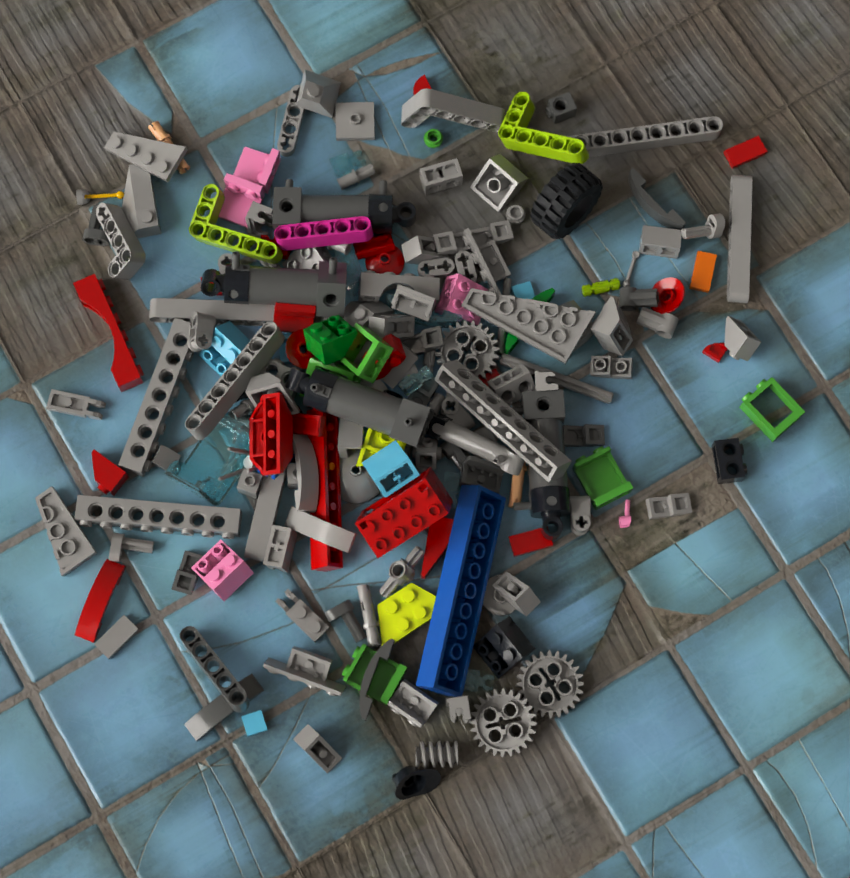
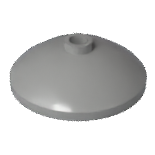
M349 449L348 458H340L339 456L341 500L352 504L365 503L380 493L365 467H356L361 449ZM358 468L360 471L354 474L352 469Z

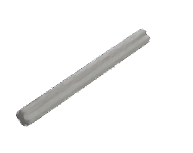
M505 353L500 358L499 363L501 365L514 368L523 364L530 371L531 376L534 377L537 370L540 372H553L556 376L548 377L552 379L550 383L559 384L561 387L610 404L612 401V392Z

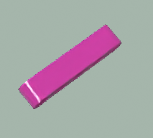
M359 216L281 225L275 229L274 235L278 247L281 250L287 251L366 242L373 237V229L368 217Z

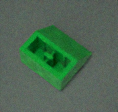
M339 315L331 316L327 320L313 323L303 329L307 350L325 366L343 359L358 334L357 330Z

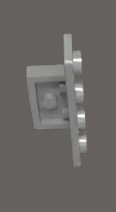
M466 228L462 238L467 247L470 246L473 252L471 257L474 263L479 264L481 268L479 272L482 280L488 282L490 286L488 291L501 294L496 282L511 276V273L495 241L491 240L481 246H477L469 228Z
M296 646L292 648L287 664L268 658L263 665V668L268 669L272 674L285 675L291 681L304 682L308 687L313 689L320 688L332 696H341L346 688L345 685L327 679L333 660Z

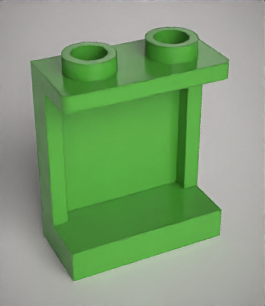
M601 446L595 449L592 455L588 457L584 455L575 460L576 463L572 469L587 496H590L595 510L631 493L633 490L630 481H626L614 460L610 446L606 448Z
M364 643L361 647L357 646L352 655L355 658L351 666L347 664L342 673V676H344L343 682L360 691L364 673L376 651L367 647ZM380 659L367 695L388 706L387 703L398 688L407 671V667L391 659L388 662Z

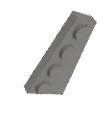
M113 132L104 146L108 152L166 182L170 181L188 151L184 146L119 132Z
M51 486L35 497L42 520L45 523L55 559L58 561L61 576L64 577L97 554V552L55 488Z

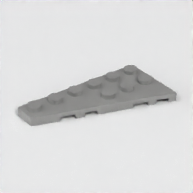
M474 288L470 289L461 304L468 311L565 365L596 314V311H586L575 307H565L527 298L522 299L511 295L506 296Z

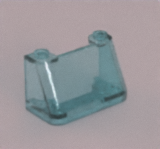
M225 415L205 439L198 442L185 463L179 460L172 462L164 474L212 505H219L241 474L222 481H218V478L244 468L243 461L247 457L245 454L228 451L227 448L233 447L249 451V428L245 424Z

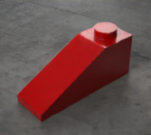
M443 517L429 526L421 579H426L446 552L454 519Z

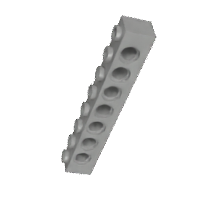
M174 318L118 464L124 471L144 477L145 473L151 469V457L153 453L156 454L159 447V442L157 441L159 436L165 432V420L172 413L173 399L179 395L180 381L185 379L187 373L186 365L188 361L191 362L194 351L189 349L187 343L184 346L177 345L180 340L188 341L190 322ZM173 358H180L177 364H171L170 362ZM172 376L173 380L171 382H163L165 377ZM165 394L166 398L163 401H157L158 395ZM152 413H159L158 418L154 420L149 419ZM145 431H152V435L149 438L142 437ZM144 449L145 453L143 456H135L137 450Z
M457 359L441 365L434 380L545 480L551 482L565 474L571 460Z
M77 495L74 519L80 523V526L92 527V524H96L105 529L119 526L120 529L128 531L133 530V528H141L143 532H153L154 529L161 530V533L173 534V531H177L186 536L200 533L203 537L213 538L214 535H222L224 539H234V537H240L242 511L237 508ZM101 508L103 510L102 514L94 517L93 512ZM117 510H122L123 514L120 518H113ZM137 512L143 513V517L140 520L133 519ZM163 514L164 517L162 521L154 522L155 515ZM179 515L184 516L182 523H174L175 517ZM198 517L204 518V523L200 526L194 525V521ZM216 520H225L222 527L214 526Z

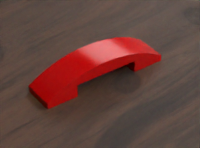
M106 559L86 599L77 624L75 636L93 643L95 642L110 599L125 571V565Z

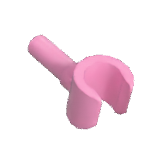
M625 500V516H619L620 528L630 526L631 500Z

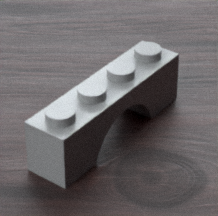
M371 270L361 272L358 301L378 303L380 297L385 292L397 289L399 284L435 298V307L439 302L440 278H434L433 275L420 277L411 273L395 275L393 272L379 274Z

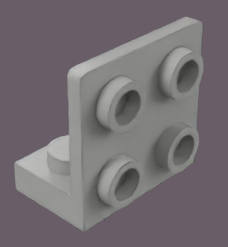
M325 246L297 249L282 265L284 268L319 270V261L329 262L332 256Z

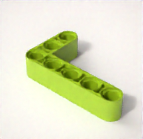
M519 92L514 96L498 131V136L507 149L569 163L584 164L588 160L589 153L582 140L527 128L535 111V105L526 92Z
M206 185L202 190L189 226L190 234L197 241L231 252H239L241 255L267 263H279L283 253L275 243L216 225L225 195L216 185ZM213 192H217L214 198H210ZM210 210L209 215L204 217V213ZM204 228L202 234L197 235L198 231ZM221 233L220 239L215 240L216 235ZM239 239L238 244L233 246L234 240ZM257 244V248L254 251H250L251 246ZM275 249L274 255L268 257L269 251Z

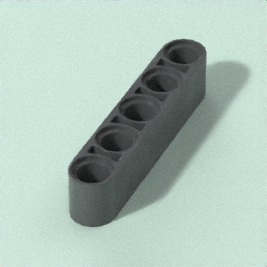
M192 626L184 627L180 632V639L184 648L235 712L246 711L250 703L243 687L198 630ZM189 636H195L192 641H186ZM201 651H207L204 656H198ZM214 666H218V667H219V669H218L217 671H215V672H210V669H211L212 667H214ZM224 682H231L230 686L222 687ZM237 697L244 698L242 702L234 703Z

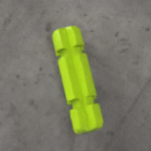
M618 278L610 279V281L605 280L592 283V285H583L581 288L582 294L586 297L591 296L592 293L595 295L609 292L610 289L612 291L618 290L620 288V281Z

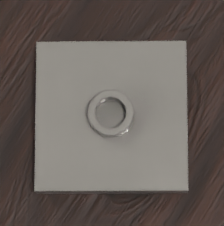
M374 102L336 103V141L375 140Z

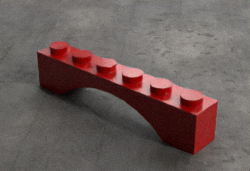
M93 274L74 282L73 285L83 306L98 314L111 329L115 348L111 371L120 391L124 392L142 384L141 376H144L140 364L136 366L133 360L137 357L133 348H128L126 344L129 339L125 330L120 331L118 325L121 324L117 312L113 314L111 307L114 305L110 296L105 297L103 291L106 290L102 278L98 280L96 275Z

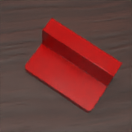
M276 302L273 322L277 324L281 332L293 333L299 329H305L314 323L316 306Z

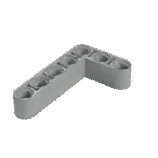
M422 89L402 105L401 125L406 128H415L430 116L498 132L505 118V110L497 106L441 91Z

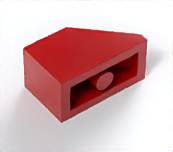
M94 449L91 453L94 478L99 485L97 488L106 495L110 493L115 496L129 476L125 471Z

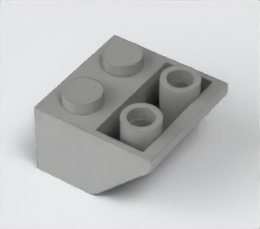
M610 297L607 303L604 304L597 319L593 321L590 329L603 349L623 356L633 339L625 314L615 298Z

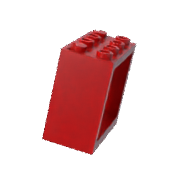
M429 467L421 472L420 476L388 497H382L363 509L355 525L376 557L380 558L448 515L453 500L433 469Z

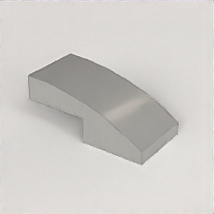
M689 493L670 494L665 497L646 499L649 519L692 513Z

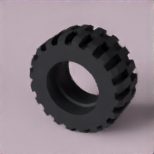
M571 163L565 166L564 169L558 171L550 179L549 183L544 186L542 192L537 196V200L533 203V208L530 212L532 222L553 239H560L569 235L586 219V216L593 210L594 205L597 204L603 190L601 180L580 163Z

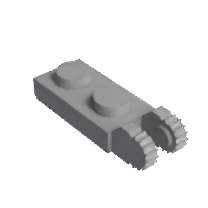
M51 389L46 409L83 418L89 417L102 420V414L88 410L90 405L97 408H105L106 403L91 399L88 396Z
M287 589L285 591L286 596L295 604L289 609L282 599L278 598L275 602L316 643L330 627L301 599H298Z

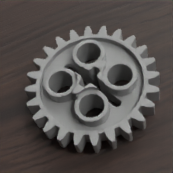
M464 320L463 326L456 322V328L449 325V333L443 331L445 346L438 348L440 352L435 353V356L440 358L436 362L438 365L450 362V355L457 353L459 354L458 361L462 363L464 360L463 365L466 368L469 362H476V368L468 370L478 379L480 376L486 379V372L492 374L490 367H497L494 360L500 359L495 354L500 352V348L494 347L499 344L498 340H492L495 334H488L490 331L489 327L483 330L482 323L476 327L474 320L470 325ZM461 336L468 337L465 343H459L458 339ZM473 337H476V340L471 345ZM479 344L486 345V349L481 352L477 351L476 347ZM470 348L471 354L468 353L465 357L464 351H468Z
M548 650L547 656H544L543 652L540 651L539 658L533 654L531 656L533 662L525 660L527 668L520 667L524 674H517V678L522 680L516 683L517 687L522 688L517 694L522 693L524 697L521 700L529 698L527 706L534 705L533 713L540 711L541 718H543L545 713H548L549 719L552 718L553 713L560 718L561 711L567 715L569 713L567 707L574 709L573 701L580 702L576 695L583 694V691L578 689V687L584 685L583 682L578 681L583 674H576L579 666L572 667L571 665L574 660L572 659L567 662L566 654L560 658L559 651L556 652L555 656H552L550 650ZM550 665L557 666L559 669L557 675H551L548 672ZM540 668L544 670L549 682L554 681L553 689L560 697V701L556 699L550 687H545L547 681L540 673ZM538 676L541 679V684L538 686L532 685L530 677ZM566 683L570 691L568 693L560 692L559 684ZM549 694L552 702L544 704L541 701V695Z
M502 688L501 694L498 689H494V696L490 692H486L487 699L480 697L479 700L482 704H474L477 712L470 713L475 716V719L469 723L475 724V727L470 731L477 732L473 739L481 740L478 745L479 747L486 745V753L493 749V756H496L500 751L501 757H505L506 751H508L511 757L514 756V749L517 753H521L520 746L524 748L529 747L526 740L531 742L534 740L530 734L537 733L532 728V726L538 724V722L532 721V718L537 716V713L530 712L534 705L527 706L529 698L521 700L522 693L514 696V689H511L509 694H507L506 688ZM508 704L515 706L516 713L514 715L507 713L506 708ZM488 709L495 711L496 717L494 720L487 718L486 713ZM502 717L504 720L515 717L522 718L521 721L508 723L505 727L500 725L486 728L487 724L499 722L502 720ZM513 725H518L521 728L519 736H515L512 733ZM495 729L501 734L499 741H495L492 738V731Z

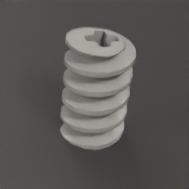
M420 741L419 746H416V768H419L421 762H423L425 768L428 767L429 762L432 763L433 768H436L438 762H440L442 768L445 767L446 762L449 763L450 768H453L454 762H457L458 765L457 741L453 742L452 747L449 741H445L444 747H442L440 741H437L435 747L432 741L428 742L427 747H425L423 741Z

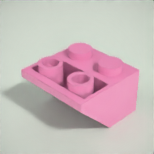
M222 540L218 541L191 567L224 602L254 573L245 561Z

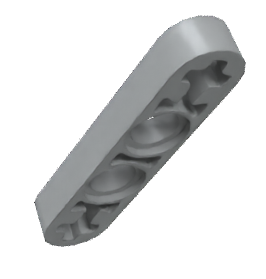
M301 85L294 86L290 91L277 143V148L284 157L291 156L295 151L305 112L304 108L296 106V94L299 93ZM293 108L300 110V114L297 116H292L289 112ZM292 125L296 130L294 133H287L285 131L286 127ZM287 138L289 139V147L287 148V150H283V146L286 145Z

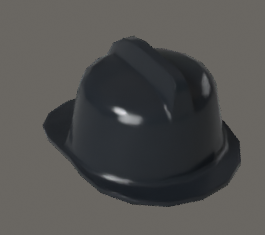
M406 766L392 776L396 786L395 796L400 800H405L429 793L440 784L441 774L435 769L419 770L415 766Z

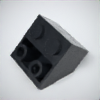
M510 616L496 624L473 645V648L498 679L535 650V647Z

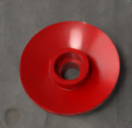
M395 246L394 251L366 257L367 271L371 270L379 274L393 272L395 275H399L404 268V256L401 250ZM387 257L388 261L383 262L381 258Z
M673 277L658 281L652 289H658L659 304L658 307H651V309L660 314L671 313L676 310L685 297L683 283Z
M303 329L293 332L286 342V355L294 366L307 369L309 360L314 355L307 350ZM301 346L305 347L304 353L300 351Z

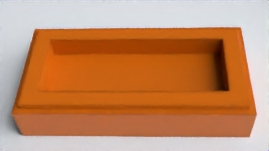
M697 251L689 289L709 293L717 257L716 254Z

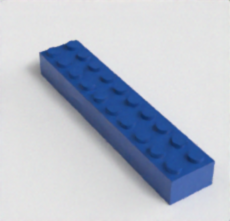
M480 485L461 486L416 686L443 696L461 697L463 695L506 502V497Z

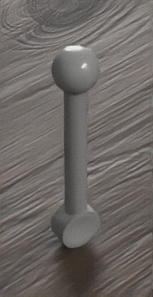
M638 251L632 252V262L626 280L622 283L623 287L630 286L631 274L636 259L640 256Z

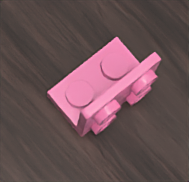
M244 147L233 175L263 186L264 193L268 194L281 161L280 151L272 148L270 154Z
M226 173L224 178L226 188L223 192L225 200L218 218L247 228L245 217L253 201L259 204L262 203L265 196L263 186Z
M459 273L447 276L435 312L440 315L452 313L469 323L474 320L475 326L479 325L481 317L463 308L461 304L471 288L488 291V289Z

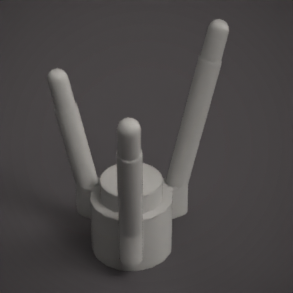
M228 447V451L247 455L243 461L244 468L218 478V481L239 475L243 469H246L247 473L257 470L256 466L249 459V451Z

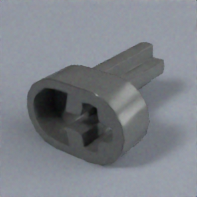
M96 204L93 205L89 226L84 230L82 240L90 245L108 246L110 242L104 230L100 229L101 224L96 216V209L99 205Z
M350 599L324 614L329 623L342 617L357 643L367 636L352 611L354 607Z

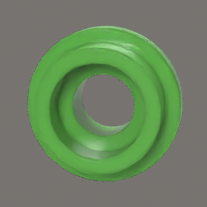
M436 129L428 130L424 135V143L430 148H437L443 142L442 133ZM432 137H434V138H436L437 140H436V141H431L430 139H431Z

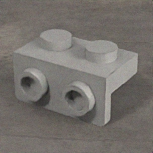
M404 679L387 704L393 712L402 714L410 724L421 728L427 722L439 702Z

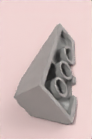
M131 164L127 173L122 210L137 238L162 234L151 173Z

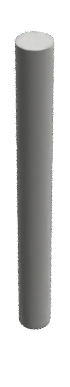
M504 278L502 295H510L512 279ZM501 328L498 330L497 340L499 344H497V347L500 348V352L496 353L497 355H502L505 348L506 331Z

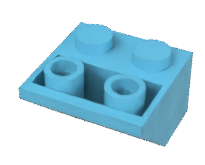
M228 321L215 327L211 346L201 350L199 356L222 376L250 340Z
M396 440L361 462L385 498L420 476Z

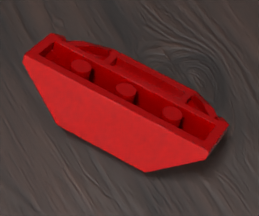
M278 392L262 395L260 402L249 419V459L263 476L282 474L293 458V417L282 393Z

